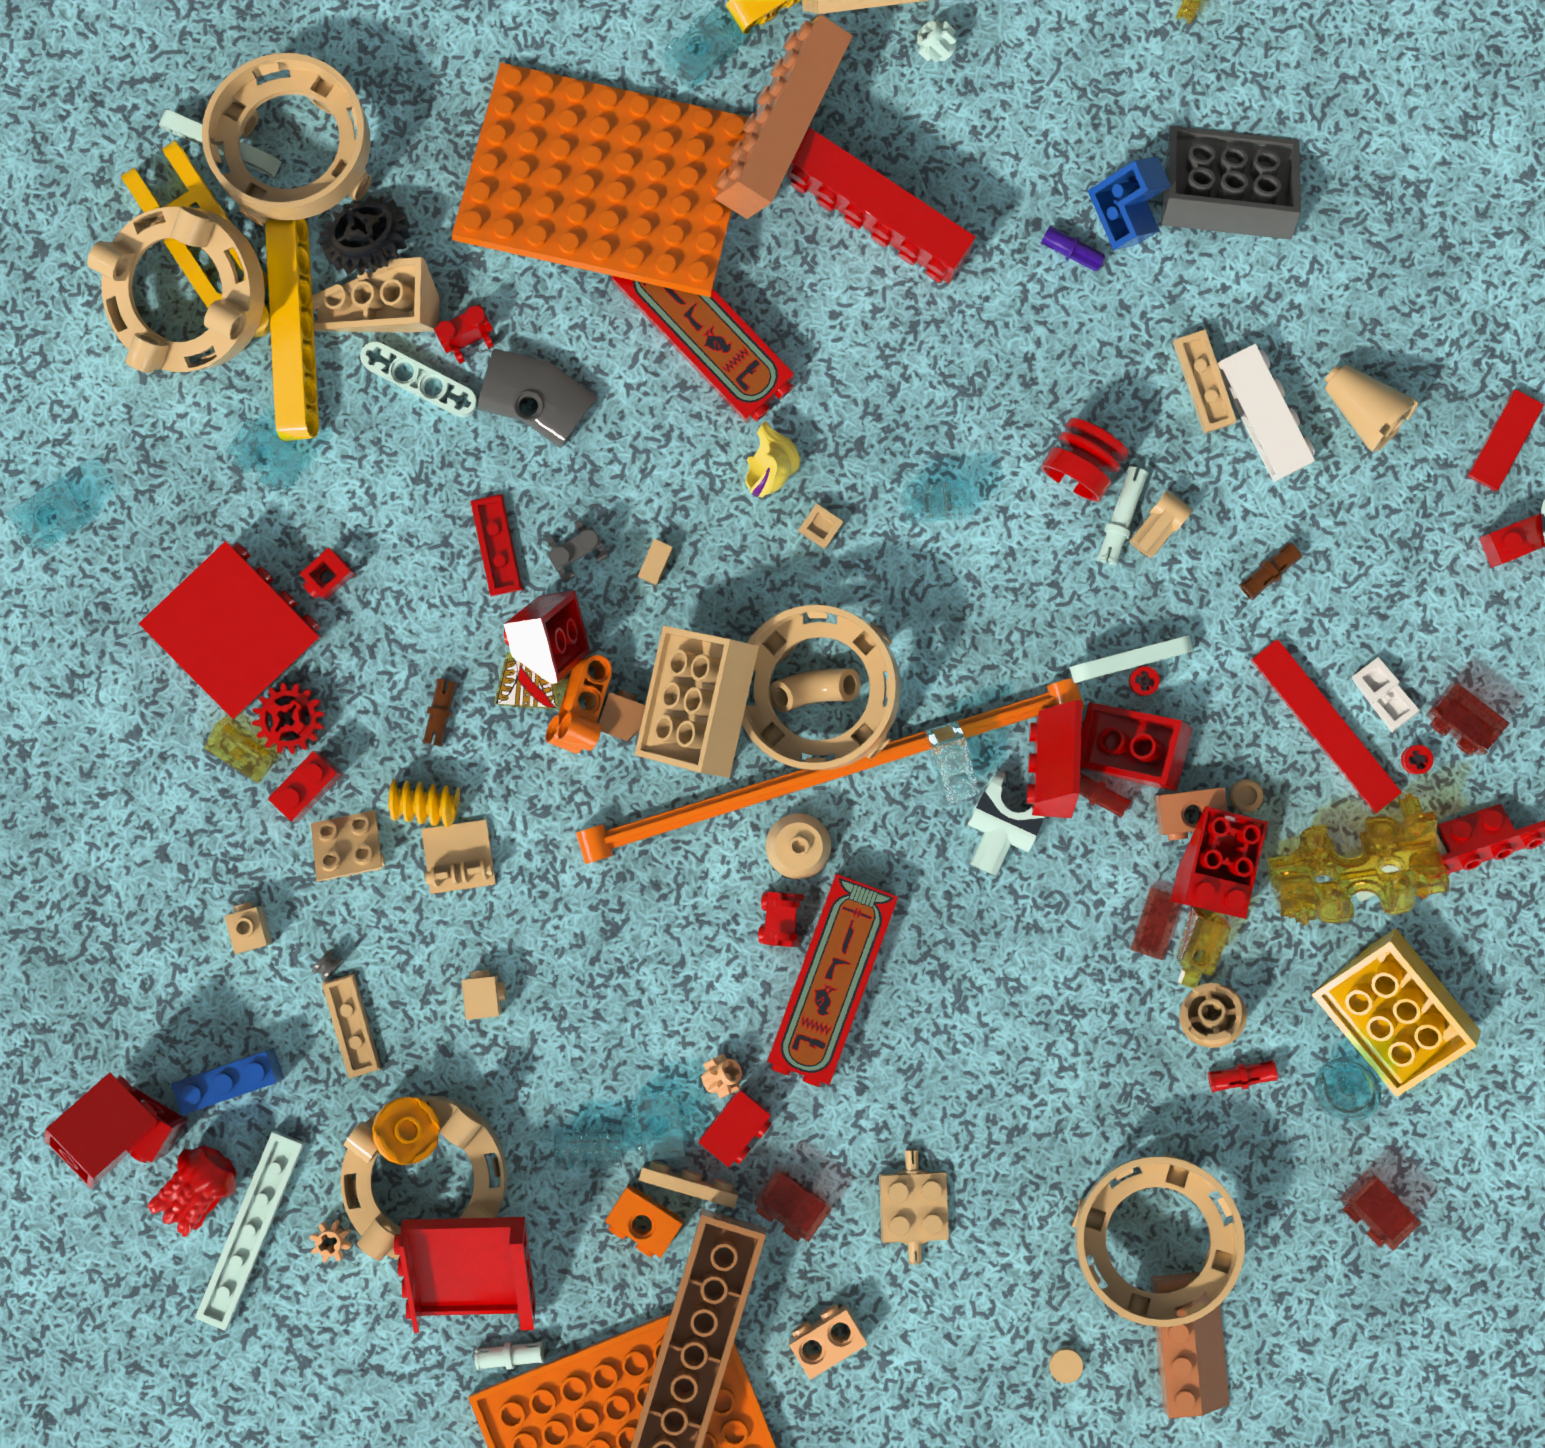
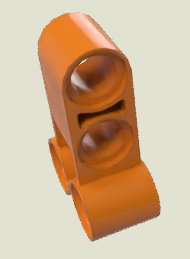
M602 655L584 658L572 669L559 713L552 718L546 730L545 741L575 754H578L582 749L591 751L596 746L601 733V724L597 723L612 674L611 663L607 658ZM589 664L595 668L596 675L594 679L588 673ZM580 694L586 699L585 710L581 708L578 702Z

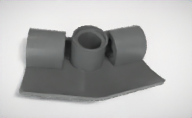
M493 349L480 392L478 410L521 420L561 449L575 432L578 422L595 403L597 397L549 362ZM529 399L537 401L538 409L534 415L526 416L522 414L521 406L523 402Z

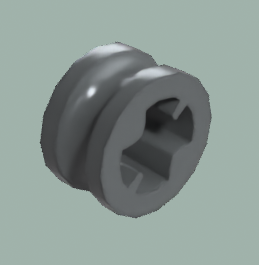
M330 949L317 962L312 972L314 974H321V980L326 982L342 964L344 959L342 957L336 958L334 951Z

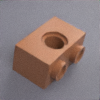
M1225 787L1154 796L1159 835H1168V841L1188 839V832L1195 830L1205 806L1228 812ZM1190 805L1195 806L1199 811V819L1194 824L1188 823L1184 817L1185 809Z

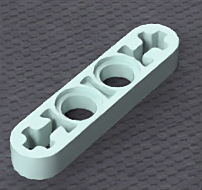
M165 110L159 122V126L162 129L197 145L202 143V124L170 110ZM240 141V152L244 165L275 178L281 161L262 150ZM223 144L218 145L219 154L224 156Z
M370 342L362 348L360 359L363 366L370 372L461 418L469 417L476 411L478 405L477 397L468 387L380 342ZM380 349V355L390 362L392 356L397 357L391 363L388 374L384 373L387 369L386 365L377 361L374 365H370L371 359L368 357L370 352L376 353ZM402 364H409L414 369V374L408 381H401L396 377L397 368ZM431 379H438L443 385L442 391L436 396H430L425 392V385ZM450 385L455 387L451 390V393L455 396L462 398L464 394H468L467 400L471 403L468 408L463 406L461 410H457V403L448 397L446 404L441 402L448 395Z
M1190 635L1069 668L1073 682L1078 683L1190 653L1194 649Z

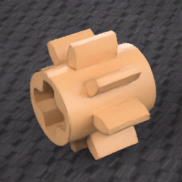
M721 1054L703 1064L706 1071H704L701 1079L708 1092L718 1093L719 1098H723L741 1088L737 1082L741 1080L743 1074L736 1060L726 1059L725 1054Z
M336 1220L332 1227L329 1228L324 1221L319 1224L321 1234L313 1233L310 1235V1239L316 1241V1247L311 1253L319 1252L323 1255V1263H326L330 1256L333 1255L336 1260L340 1261L343 1258V1253L340 1249L347 1250L353 1245L346 1241V1236L351 1230L346 1229L343 1231L340 1229L339 1220ZM328 1237H335L337 1239V1243L334 1246H326L324 1241Z

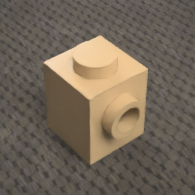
M252 902L234 906L233 914L224 916L234 954L273 944L263 906L253 907Z
M489 969L470 971V978L461 980L466 1020L500 1016L502 1014L501 1001H506L505 982H499L498 975H490Z

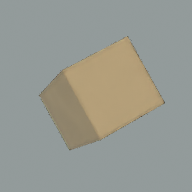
M654 539L638 574V578L658 586L674 548Z

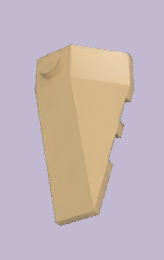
M422 257L392 259L388 261V267H380L375 273L365 271L363 275L358 274L357 278L343 285L336 284L312 295L314 331L401 333L434 331V328L439 324L440 298L425 259ZM316 309H317V322H316L315 319H314V311H315Z

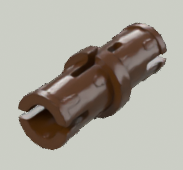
M1287 542L1274 556L1268 560L1264 559L1259 563L1260 567L1250 577L1240 583L1239 588L1253 601L1273 582L1277 583L1282 579L1281 575L1302 558L1300 551L1292 543Z
M437 678L432 706H428L426 712L429 713V718L422 742L431 744L434 731H436L433 745L443 747L448 718L452 719L453 712H450L458 683L448 681L446 693L443 694L446 680Z

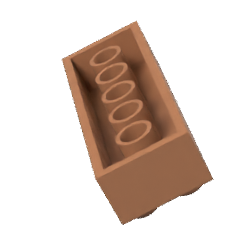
M819 14L810 22L806 20L798 32H791L783 46L787 50L783 59L779 58L770 72V75L773 77L770 85H766L757 98L756 102L760 106L756 114L752 113L743 127V130L746 132L743 140H739L730 153L729 158L733 161L729 169L725 168L716 182V186L719 189L714 199L746 219L772 203L853 35L822 14Z

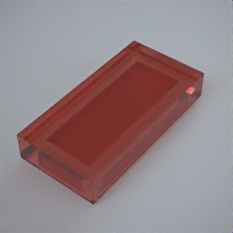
M1152 887L1149 888L1130 950L1163 960L1180 907V903L1170 901L1172 894Z

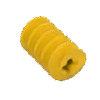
M393 778L389 789L388 810H390L391 818L394 821L399 820L403 814L406 822H412L416 815L419 824H424L429 817L430 823L433 826H437L441 819H443L444 826L449 828L452 826L458 813L460 788L456 789L454 795H450L449 786L445 785L439 794L437 793L435 783H432L428 792H424L422 782H418L415 790H411L409 780H405L400 789L397 786L396 778Z

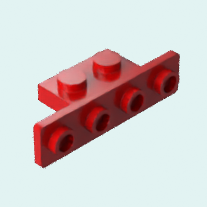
M1500 803L1441 823L1438 826V830L1449 853L1423 861L1421 863L1420 878L1422 882L1429 880L1439 881L1448 877L1450 873L1461 869L1472 870L1482 862L1494 858L1501 860L1507 858L1513 852L1524 848H1537L1545 841V820L1515 830Z

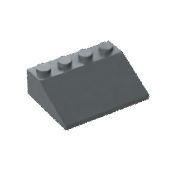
M1170 126L1165 174L1171 187L1163 191L1161 225L1292 239L1301 214L1299 140Z

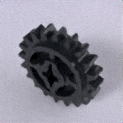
M368 196L365 202L355 200L354 205L344 204L341 213H332L335 219L333 222L328 221L324 223L328 231L320 233L323 239L320 246L329 264H333L337 271L344 268L346 274L350 275L356 269L359 275H363L365 269H371L375 273L377 266L381 264L388 267V260L391 257L394 259L399 258L398 249L407 248L404 240L411 238L408 231L411 225L403 208L397 206L393 199L386 202L384 196H381L374 202L372 196Z

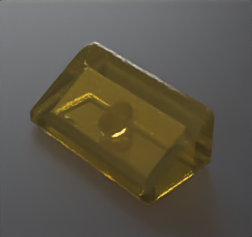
M227 716L215 724L204 749L258 784L279 754L277 749L274 747L271 749L266 748L265 741L257 738L256 735Z

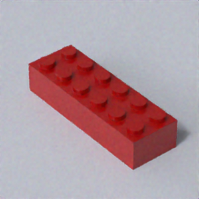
M809 127L788 168L787 177L791 179L789 184L800 193L805 194L809 191L817 196V203L824 209L832 212L835 208L844 214V221L853 228L859 230L862 226L872 233L871 238L883 247L891 245L899 250L898 256L906 263L914 265L917 262L926 268L925 274L938 283H942L944 280L950 284L970 254L976 236Z

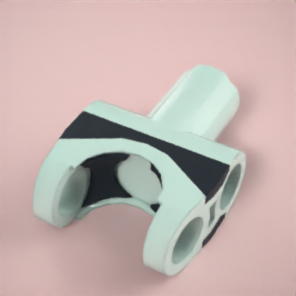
M999 770L994 773L979 796L967 824L984 832L970 864L995 876L998 875L1011 845L1029 852L1044 819V816L1032 815V807H1028L1026 810L1018 813L1009 810L1004 805L1001 797V785L1005 773Z

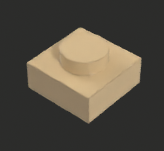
M816 503L798 529V532L825 550L844 521Z

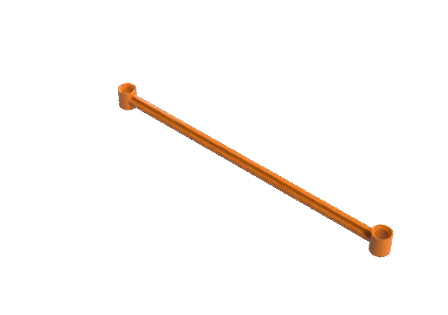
M1072 678L1047 685V693L890 741L872 759L863 757L850 765L832 770L800 769L612 829L605 830V826L602 824L576 832L584 862L588 864L613 856L612 849L1036 717L1040 710L1074 700H1082L1078 685L1073 682Z

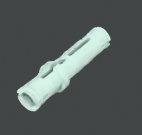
M1128 467V473L1111 522L1107 523L1104 529L1106 536L1100 553L1097 556V560L1106 563L1108 558L1109 565L1116 566L1124 540L1129 539L1131 532L1128 529L1149 474L1141 468L1136 481H1134L1137 467Z

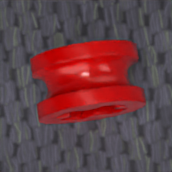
M1148 666L1135 669L1129 677L1130 689L1139 696H1148L1154 693L1160 684L1157 671ZM1140 672H1146L1147 677L1153 679L1152 687L1150 685L1147 686L1148 690H1141V684L1135 682L1136 676H1142Z
M1412 745L1406 748L1401 756L1403 768L1411 774L1428 772L1434 762L1431 750L1423 745ZM1417 750L1418 755L1425 756V762L1420 763L1423 766L1418 769L1416 764H1410L1409 757H1414L1412 752Z

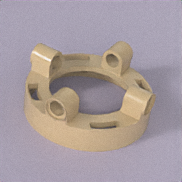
M297 53L265 55L243 64L230 73L220 83L209 100L202 125V143L206 160L222 187L240 206L238 210L251 221L264 226L269 218L276 220L309 218L329 210L346 196L360 201L367 193L371 184V175L365 169L371 143L369 123L364 109L349 82L327 63ZM281 70H289L290 77L273 79L260 85L258 84L257 78ZM283 95H302L308 97L315 106L334 116L339 130L338 151L329 169L314 182L293 189L275 188L257 180L246 169L240 152V137L247 138L258 122L259 115L256 108L272 98ZM348 111L352 112L355 128L357 127V138L355 135L354 125ZM223 144L224 156L230 172L222 174L216 164L222 163L218 145Z
M185 206L156 208L144 212L128 222L120 230L113 242L98 241L89 253L88 267L102 274V299L107 318L119 340L129 350L125 363L134 369L146 373H154V370L159 369L172 372L211 369L236 357L244 350L256 333L263 314L265 299L262 269L256 253L246 237L236 226L216 213L201 208ZM167 238H174L189 246L201 247L216 265L222 283V299L215 300L205 314L204 325L209 329L201 336L185 342L166 339L151 330L141 318L133 297V276L138 261L149 247ZM233 248L238 254V259L245 274L246 280L240 283L235 265L227 252ZM214 347V353L200 358L204 363H190L188 356L204 353Z
M804 605L775 615L759 627L750 637L747 643L759 646L753 671L756 672L754 678L755 705H746L742 726L751 740L764 753L792 767L807 770H832L850 765L863 757L872 759L890 742L891 738L887 733L898 712L901 681L896 659L889 647L892 641L872 621L867 623L856 615L837 607ZM805 613L808 614L809 619H827V613L837 616V624L828 622L805 624ZM812 638L835 639L849 646L864 663L870 683L868 703L859 721L844 734L826 740H810L794 734L777 717L770 697V681L776 664L784 660L796 648L798 643ZM884 672L888 673V679L886 680ZM885 696L888 698L886 706H884ZM802 753L819 756L835 754V760L825 762V758H806L805 762H802Z
M431 1095L411 1097L429 1102V1106L434 1109L439 1119V1132L452 1144L464 1149L472 1164L474 1173L473 1194L467 1208L459 1218L497 1217L505 1198L508 1174L502 1145L491 1126L476 1111L456 1100ZM375 1114L366 1122L361 1121L344 1143V1146L348 1149L341 1170V1194L347 1215L357 1232L362 1236L357 1242L359 1248L378 1261H381L386 1255L398 1260L400 1255L394 1254L395 1234H400L401 1226L394 1223L383 1213L376 1201L372 1187L373 1168L379 1155V1151L373 1142L372 1132ZM496 1152L497 1157L492 1159L494 1177H500V1184L496 1187H490V1170L485 1154ZM354 1173H356V1182L355 1179H353Z
M1165 1154V1157L1153 1156L1133 1159L1108 1171L1093 1185L1085 1199H1079V1207L1071 1226L1076 1228L1075 1247L1078 1262L1091 1289L1108 1307L1118 1313L1117 1316L1148 1326H1179L1193 1322L1210 1313L1221 1304L1233 1289L1244 1260L1245 1235L1242 1220L1234 1201L1226 1189L1212 1175L1194 1165L1195 1163ZM1133 1168H1140L1142 1173L1126 1178L1125 1180L1121 1181L1116 1186L1111 1188L1109 1182L1112 1181L1114 1178H1116L1118 1181L1123 1177L1134 1173ZM1145 1188H1169L1185 1195L1200 1209L1209 1228L1210 1246L1203 1269L1188 1285L1172 1292L1152 1293L1130 1285L1115 1270L1107 1252L1106 1231L1113 1211L1127 1196ZM1214 1191H1218L1222 1196L1217 1201L1222 1207L1225 1216L1233 1217V1221L1224 1225L1215 1203L1208 1196V1194ZM1091 1254L1093 1256L1094 1263L1100 1275L1108 1284V1286L1102 1289L1098 1286L1101 1280L1098 1277L1093 1267V1264L1088 1266L1086 1257L1090 1256ZM1205 1292L1210 1301L1206 1306L1200 1301L1185 1309L1186 1316H1178L1174 1308L1192 1302Z

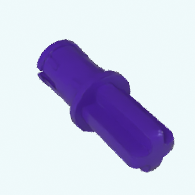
M1052 225L1048 227L1040 243L1066 256V261L1070 258L1093 271H1098L1105 260L1103 253L1080 242V237L1077 236L1075 239L1054 228Z

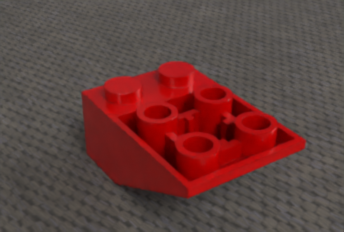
M1205 806L1177 869L1170 901L1246 919L1268 822Z

